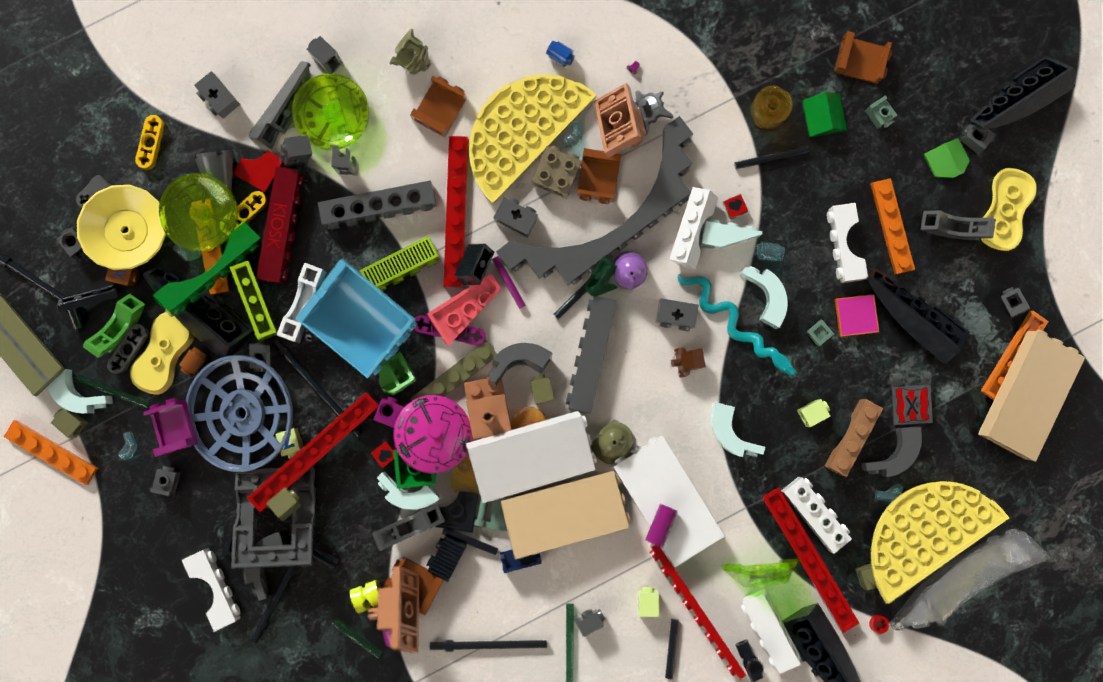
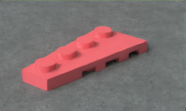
M491 273L483 278L480 285H471L427 313L429 320L447 347L501 290V287Z

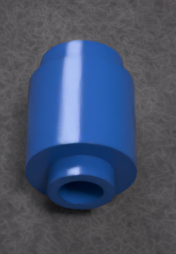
M553 40L546 51L550 59L563 67L566 65L570 66L575 58V55H573L574 50L559 41L555 42Z

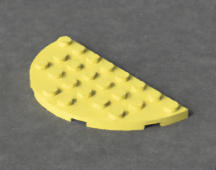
M556 75L524 77L521 80L505 85L493 94L478 113L469 141L472 172L485 197L494 204L544 152L546 146L549 147L597 97V94L579 82L576 83Z
M940 481L922 484L899 495L881 515L874 531L871 547L873 575L885 603H890L1005 522L1009 519L1007 514L996 502L988 499L979 490L955 482Z

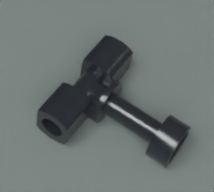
M745 639L736 643L735 646L740 658H744L743 666L750 681L755 682L762 679L763 664L756 656L752 655L753 651L748 640Z

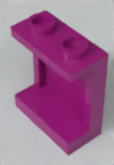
M169 399L165 401V405H161V403L149 406L150 410L143 412L144 416H151L159 443V448L153 449L155 457L167 455L198 444L186 400Z

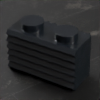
M485 243L467 244L468 247L463 254L462 260H460L459 267H457L454 276L465 285H480L495 252Z
M445 536L444 539L440 537L435 547L438 549L436 555H431L426 564L429 566L427 572L448 582L467 545L448 536Z

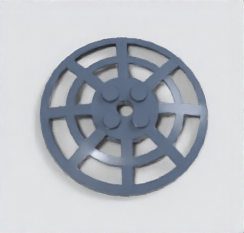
M244 355L222 357L205 366L197 374L189 387L186 402L198 444L194 445V447L212 465L232 472H245L266 465L282 451L291 432L293 407L290 394L282 378L265 362ZM239 361L255 363L267 371L263 378L250 373H242ZM231 362L233 374L223 377L216 384L207 378L217 367ZM272 376L279 383L287 405L278 404L274 391L268 385ZM243 378L259 383L254 392L245 390ZM235 379L237 390L228 394L222 387ZM203 384L211 390L206 401L205 413L194 414L195 398L199 387ZM264 390L270 395L273 406H264L260 398ZM218 395L223 399L220 411L212 412L215 396ZM241 408H244L246 411L244 418L239 414ZM287 412L286 431L281 443H279L274 434L279 424L280 413ZM265 414H274L273 425L270 431L263 425ZM221 419L226 429L222 435L218 433L213 420ZM206 420L209 431L216 440L209 450L198 434L195 425L196 421ZM259 431L265 438L258 444L251 446L250 435ZM232 435L242 436L243 447L232 445L227 441ZM268 442L275 449L264 460L250 464V452L261 449ZM222 446L232 452L243 453L242 465L227 463L216 457L215 454Z

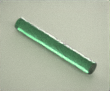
M335 619L331 624L377 659L382 655L383 652L338 619Z

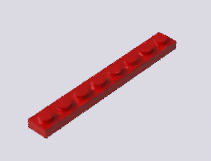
M449 136L444 287L463 288V283L454 276V273H456L460 260H462L465 247L468 137Z
M365 392L249 495L247 499L259 512L264 510L268 506L266 504L283 488L287 489L376 410L379 405Z
M777 487L762 496L767 508L840 631L845 633L860 624L780 488Z
M654 544L649 545L652 549L650 554L654 560H659L662 563L663 567L660 569L666 578L670 576L674 581L671 585L676 593H682L685 598L682 601L687 609H693L696 615L693 618L699 627L703 625L707 630L704 634L709 642H715L718 647L716 652L722 660L726 658L729 665L726 667L732 676L737 675L739 679L745 677V672L662 549Z

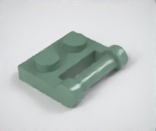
M515 494L494 500L490 521H485L488 502L483 503L481 499L478 517L475 519L474 525L507 531L500 501L514 498Z

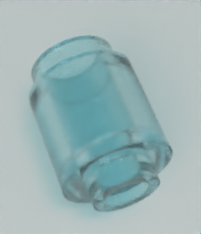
M761 241L760 244L756 245L755 255L758 260L775 263L783 260L784 246Z

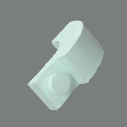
M382 472L377 477L379 480L378 485L384 491L388 490L390 492L384 498L393 505L403 509H422L432 505L441 498L430 485L411 492L397 489V484L386 472Z

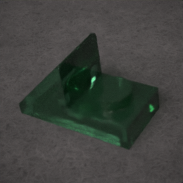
M603 255L583 288L593 297L617 289L618 287L609 279L618 266Z

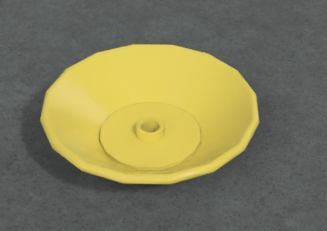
M112 185L96 192L83 205L77 219V238L83 252L96 264L112 270L133 269L147 263L161 249L167 234L166 219L164 217L166 215L160 202L147 190L132 185ZM124 228L129 229L127 233H123Z

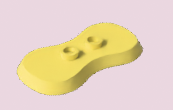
M1006 168L995 176L992 184V204L983 217L996 219L993 238H981L989 247L1001 251H1009L1016 248L1021 242L1023 236V215L1027 207L1034 200L1037 191L1036 182L1031 175L1018 169Z
M165 312L154 320L151 326L149 344L131 366L130 378L132 383L146 393L162 394L170 388L174 380L176 363L181 354L190 347L194 340V335L175 316L171 318Z

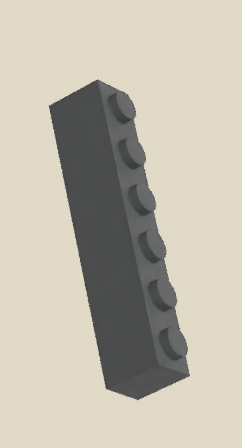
M594 296L593 300L589 299L587 311H590L589 319L585 318L583 329L586 330L585 337H580L578 346L582 350L580 356L576 355L574 367H577L576 375L572 374L570 385L573 386L572 393L567 394L565 403L569 405L568 409L591 414L616 300Z

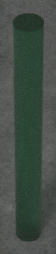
M80 374L76 377V382L146 409L150 406L151 402Z
M573 603L566 604V682H574Z

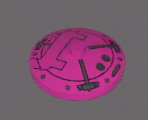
M428 395L411 401L401 411L394 426V443L400 457L410 467L424 473L436 474L452 469L464 459L468 453L466 443L472 441L471 425L467 414L457 403L443 396Z

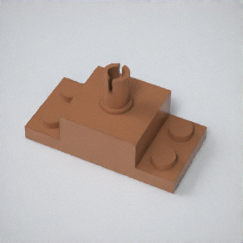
M627 83L594 101L604 154L608 158L629 146L637 147L641 144L642 138L646 136L641 109L633 101L631 89Z
M489 378L464 383L467 410L474 441L512 430L502 378L495 388L488 385Z
M401 566L393 567V574L391 576L392 587L378 589V607L369 608L368 612H373V614H368V618L371 621L378 620V630L391 633L390 643L392 649L410 654L418 653L419 573Z

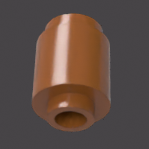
M194 346L179 364L182 367L181 371L188 376L196 375L205 363L207 354Z

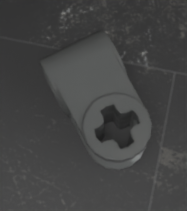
M97 175L78 193L76 203L83 208V205L96 192L112 185L101 175Z

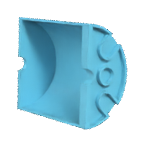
M340 259L323 281L318 291L313 294L295 318L367 378L372 374L376 376L383 368L381 364L397 353L398 347L411 335L409 332L417 325L416 319L344 259Z

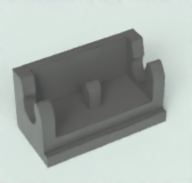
M333 145L331 164L333 169L340 175H357L356 159L352 156V162L350 161L349 149L346 148L345 155L341 153L338 145Z

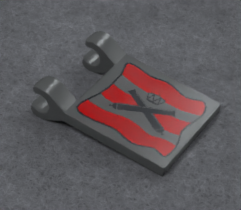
M921 371L920 380L922 385L900 386L901 375L899 373H891L889 378L892 391L893 425L933 423L931 372Z

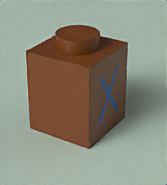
M108 268L105 281L134 288L135 284L139 281V269L112 270Z

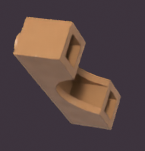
M867 399L859 400L851 415V422L846 434L838 446L833 449L824 467L840 476H848L883 410L882 407Z

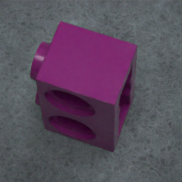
M389 396L387 399L382 398L373 420L394 428L395 422L405 406L398 404L399 400ZM388 405L393 408L391 416H386L384 413V408Z

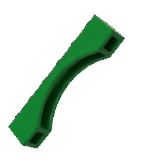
M245 222L230 233L223 255L211 269L193 279L166 284L153 295L155 301L171 318L174 315L181 314L185 310L186 305L190 302L194 303L200 298L202 292L213 288L219 278H225L231 272V266L244 262L245 257L250 253H256L260 249L261 238Z

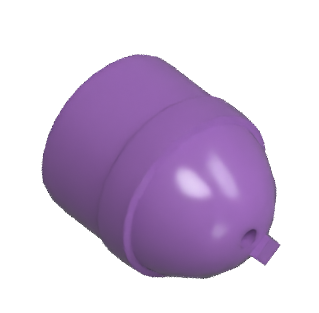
M626 251L619 254L613 262L614 279L620 286L630 290L640 286L645 281L648 269L645 259L640 254Z

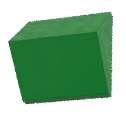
M824 92L802 101L809 137L847 131L840 94Z
M393 450L397 489L436 485L437 473L430 474L415 470L403 461L397 450Z

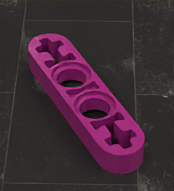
M419 315L415 317L416 323L424 319V323L430 324L428 316ZM433 324L431 326V332H428L429 327H422V329H419V326L416 325V327L414 328L419 333L441 338V336L435 332V327L433 326ZM467 326L464 329V335L461 338H456L454 341L479 346L485 342L486 335L480 328ZM467 329H471L469 333L474 335L480 332V336H483L482 340L479 339L478 342H475L473 337H468V341L465 340Z

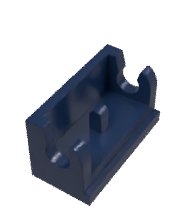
M513 550L500 552L503 573L542 564L540 553L515 559Z

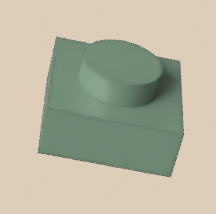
M822 319L806 331L818 347L834 335Z

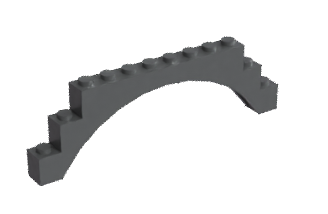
M680 116L664 127L662 160L652 190L639 209L618 228L603 237L587 243L561 248L536 247L511 240L496 251L497 255L510 272L520 270L526 261L539 279L541 277L545 279L553 273L552 269L555 268L568 286L571 283L573 286L582 280L581 276L586 272L588 274L592 273L598 268L596 265L599 262H607L613 257L612 253L617 249L619 252L628 246L627 242L630 239H638L644 234L642 231L645 228L651 229L659 223L657 219L661 216L666 218L674 211L672 208L676 205L682 206L689 200L687 197L691 192L679 178V175L681 177L685 176L690 171L689 168L692 162L680 146L684 148L692 142L690 139L693 136V132Z

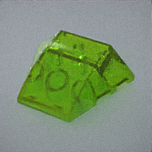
M797 558L779 560V563L746 566L741 563L722 565V569L745 588L782 585L789 581L799 561Z

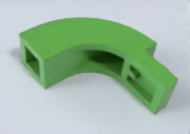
M130 293L119 300L108 323L98 333L86 340L83 348L98 358L106 352L112 353L118 347L130 327L137 324L145 304Z

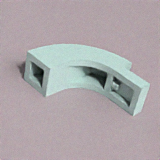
M752 266L749 268L745 267L740 276L758 285L766 295V308L759 320L775 329L780 328L787 312L788 303L782 282L768 269L763 271L761 275L758 269Z
M65 369L47 387L54 401L71 412L90 414L94 413V409L106 408V404H113L112 396L86 398L80 395L73 385L72 370Z
M717 402L713 403L711 428L718 443L726 451L739 457H743L744 450H746L747 455L757 457L758 454H764L765 447L744 442L735 435L732 429V417L735 407Z

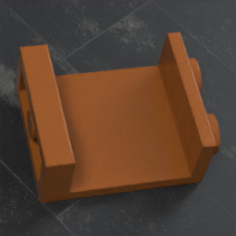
M847 31L842 39L834 73L878 84L887 75L888 68L886 63L892 56L893 50L890 49L892 43L887 42L885 46L854 39L855 33Z
M432 76V84L418 109L413 108L410 116L415 122L445 138L467 97L462 88L458 86L452 87L448 84L447 80L440 76L438 78Z
M584 148L576 196L580 197V200L583 201L595 199L602 204L614 202L622 154L616 153L608 158L604 151Z
M403 557L401 561L397 559L393 567L401 566L419 573V613L426 615L444 580L427 572V568L406 557ZM390 577L387 578L383 588L392 587Z

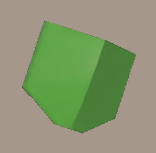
M959 138L944 143L923 154L934 177L954 178L965 172L970 161Z
M400 351L381 364L383 368L379 371V384L385 393L395 395L416 381L413 370Z

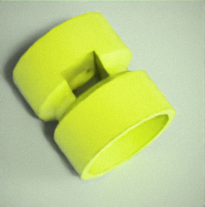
M377 580L366 583L364 588L359 586L350 590L351 601L358 614L369 610L370 606L374 608L378 606V589H381V586Z

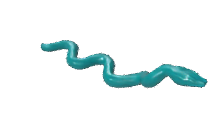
M678 274V282L681 285L690 286L697 284L702 286L699 303L704 312L714 314L727 310L730 313L727 333L731 339L753 343L754 353L759 358L771 357L774 365L779 370L789 376L795 375L796 370L785 355L779 353L774 347L764 348V339L760 334L740 332L736 329L739 310L733 302L724 301L714 305L709 303L711 283L707 278L696 276L685 279L681 274Z

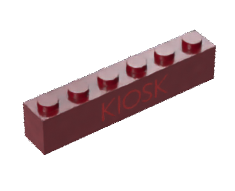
M276 167L256 276V279L261 282L283 285L284 281L287 280L288 270L286 266L287 262L291 259L290 243H293L295 236L293 226L296 225L298 220L296 209L301 203L299 192L300 187L304 185V176H302L303 174L299 170Z

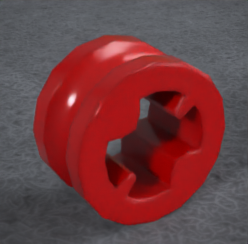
M874 615L869 621V626L874 632L883 634L889 629V621L883 616ZM882 619L881 623L883 624V627H878L876 629V621H881Z

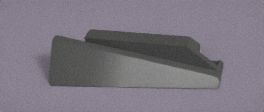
M301 61L250 131L249 137L272 149L279 132L282 134L286 133L299 112L296 108L301 109L306 101L305 99L302 104L298 101L301 96L300 93H303L306 88L311 91L314 88L313 80L310 77L309 67H311V64L309 62Z

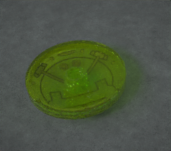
M329 73L311 78L298 90L292 105V117L297 131L301 136L308 135L311 145L324 150H332L333 145H338L339 149L352 145L363 135L369 121V104L364 92L353 80L339 74Z
M191 173L175 179L165 189L159 203V219L164 232L175 244L188 250L206 251L214 249L228 240L237 224L238 207L232 191L221 180L207 174Z

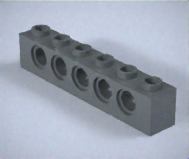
M431 180L318 202L321 223L325 228L328 227L329 230L337 229L339 225L347 224V226L357 225L358 221L363 220L365 222H373L379 217L389 219L399 213L409 215L413 214L414 210L430 211L433 207L437 206ZM413 195L420 196V200L417 203L411 202ZM394 199H401V204L399 206H392V202ZM382 202V208L374 210L375 203ZM357 206H364L362 213H355ZM340 209H344V216L338 218L336 216L337 211Z

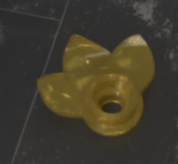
M464 457L454 467L455 472L450 480L454 492H458L465 487L471 492L478 493L479 488L471 460ZM462 463L467 464V470L464 471L461 469L460 466Z

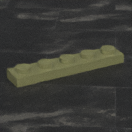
M486 340L410 399L413 401L428 395L445 397L490 363L497 353Z

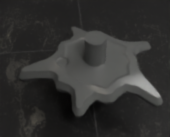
M639 90L636 91L635 103L641 109L646 134H648L649 125L655 123L658 118L666 117L672 119L674 117L672 113L663 107L664 102L661 98L664 92L657 94L649 92L644 95Z

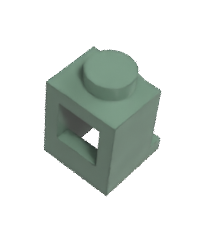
M886 95L865 110L877 129L882 126L887 128L895 122L893 119L897 116L887 101Z

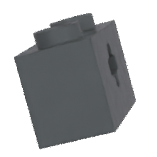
M321 36L309 43L307 51L312 59L329 76L343 64L337 51Z
M212 71L194 85L198 90L196 94L203 102L207 100L210 104L208 108L215 116L219 114L224 119L241 105Z
M308 135L285 138L283 145H281V151H278L279 160L284 163V168L307 165L313 154Z
M504 197L493 217L494 221L528 238L538 219L536 210L529 206H526V208L520 206V202L512 197H509V199ZM519 212L521 218L517 217L515 220L513 214Z
M660 298L655 323H660L659 326L664 328H671V325L678 326V330L690 331V329L695 328L699 305ZM676 311H678V315H681L677 320H675V316H672Z

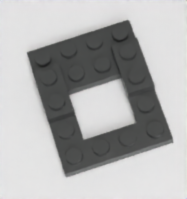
M314 467L309 468L287 488L288 491L293 489L300 497L297 501L301 506L292 513V545L254 547L255 530H257V509L247 499L249 495L280 468L236 472L237 518L233 526L231 568L313 565V527H315L316 506Z

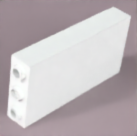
M576 411L466 443L482 502L486 503L595 470L594 463H597L594 452L590 450L592 440L590 435L586 434L585 427H588L585 416Z
M655 435L647 440L648 444L644 447L639 445L632 449V454L628 457L622 456L614 460L615 465L612 467L649 527L652 524L659 504L678 511L672 528L669 527L668 531L670 532L663 547L671 563L676 567L725 536L664 437Z

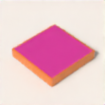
M874 294L835 299L840 337L879 332Z

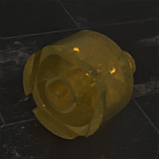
M775 85L763 88L754 98L750 108L751 117L756 125L765 129H773L782 125L792 110L793 103L790 94Z

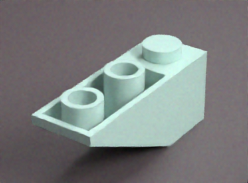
M709 219V221H705L703 224L699 246L718 250L758 238L762 235L763 231H757L758 228L753 226L742 228L736 223H728L726 225L720 224L719 220Z

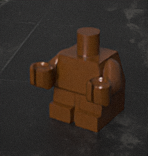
M684 347L674 349L676 359L671 360V366H678L680 378L687 377L691 370L706 367L702 348L686 351Z

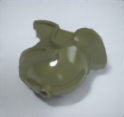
M410 29L395 49L396 57H392L389 62L390 65L402 66L406 69V73L410 75L426 71L431 65L428 46H424L423 42L414 36V29Z
M614 419L600 430L598 437L593 440L591 448L601 461L607 464H614V460L628 454L635 436L625 424Z

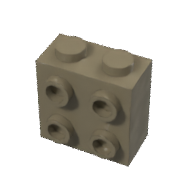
M546 146L533 176L532 185L567 199L581 167L582 160L575 154L569 153L567 155L556 146H551V148Z

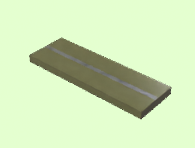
M0 293V356L31 394L38 396L65 368Z

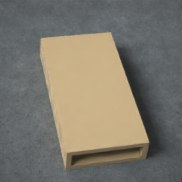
M1038 329L1026 332L978 435L1021 458L1035 462L1085 359L1084 356L1078 354L1079 351L1077 349L1064 346L1061 340L1051 339L1047 336L1048 333Z
M611 471L500 501L514 558H522L629 528L628 524L631 523L629 513L625 512L623 507L626 502L623 493L619 492L620 479L618 474Z

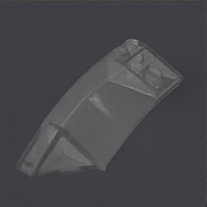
M1010 529L1005 532L1006 535L1000 537L999 535L987 538V542L963 552L926 579L889 623L890 627L899 631L913 625V628L928 627L930 625L929 622H937L939 625L946 624L945 620L977 592L1013 572L1051 558L1026 532Z

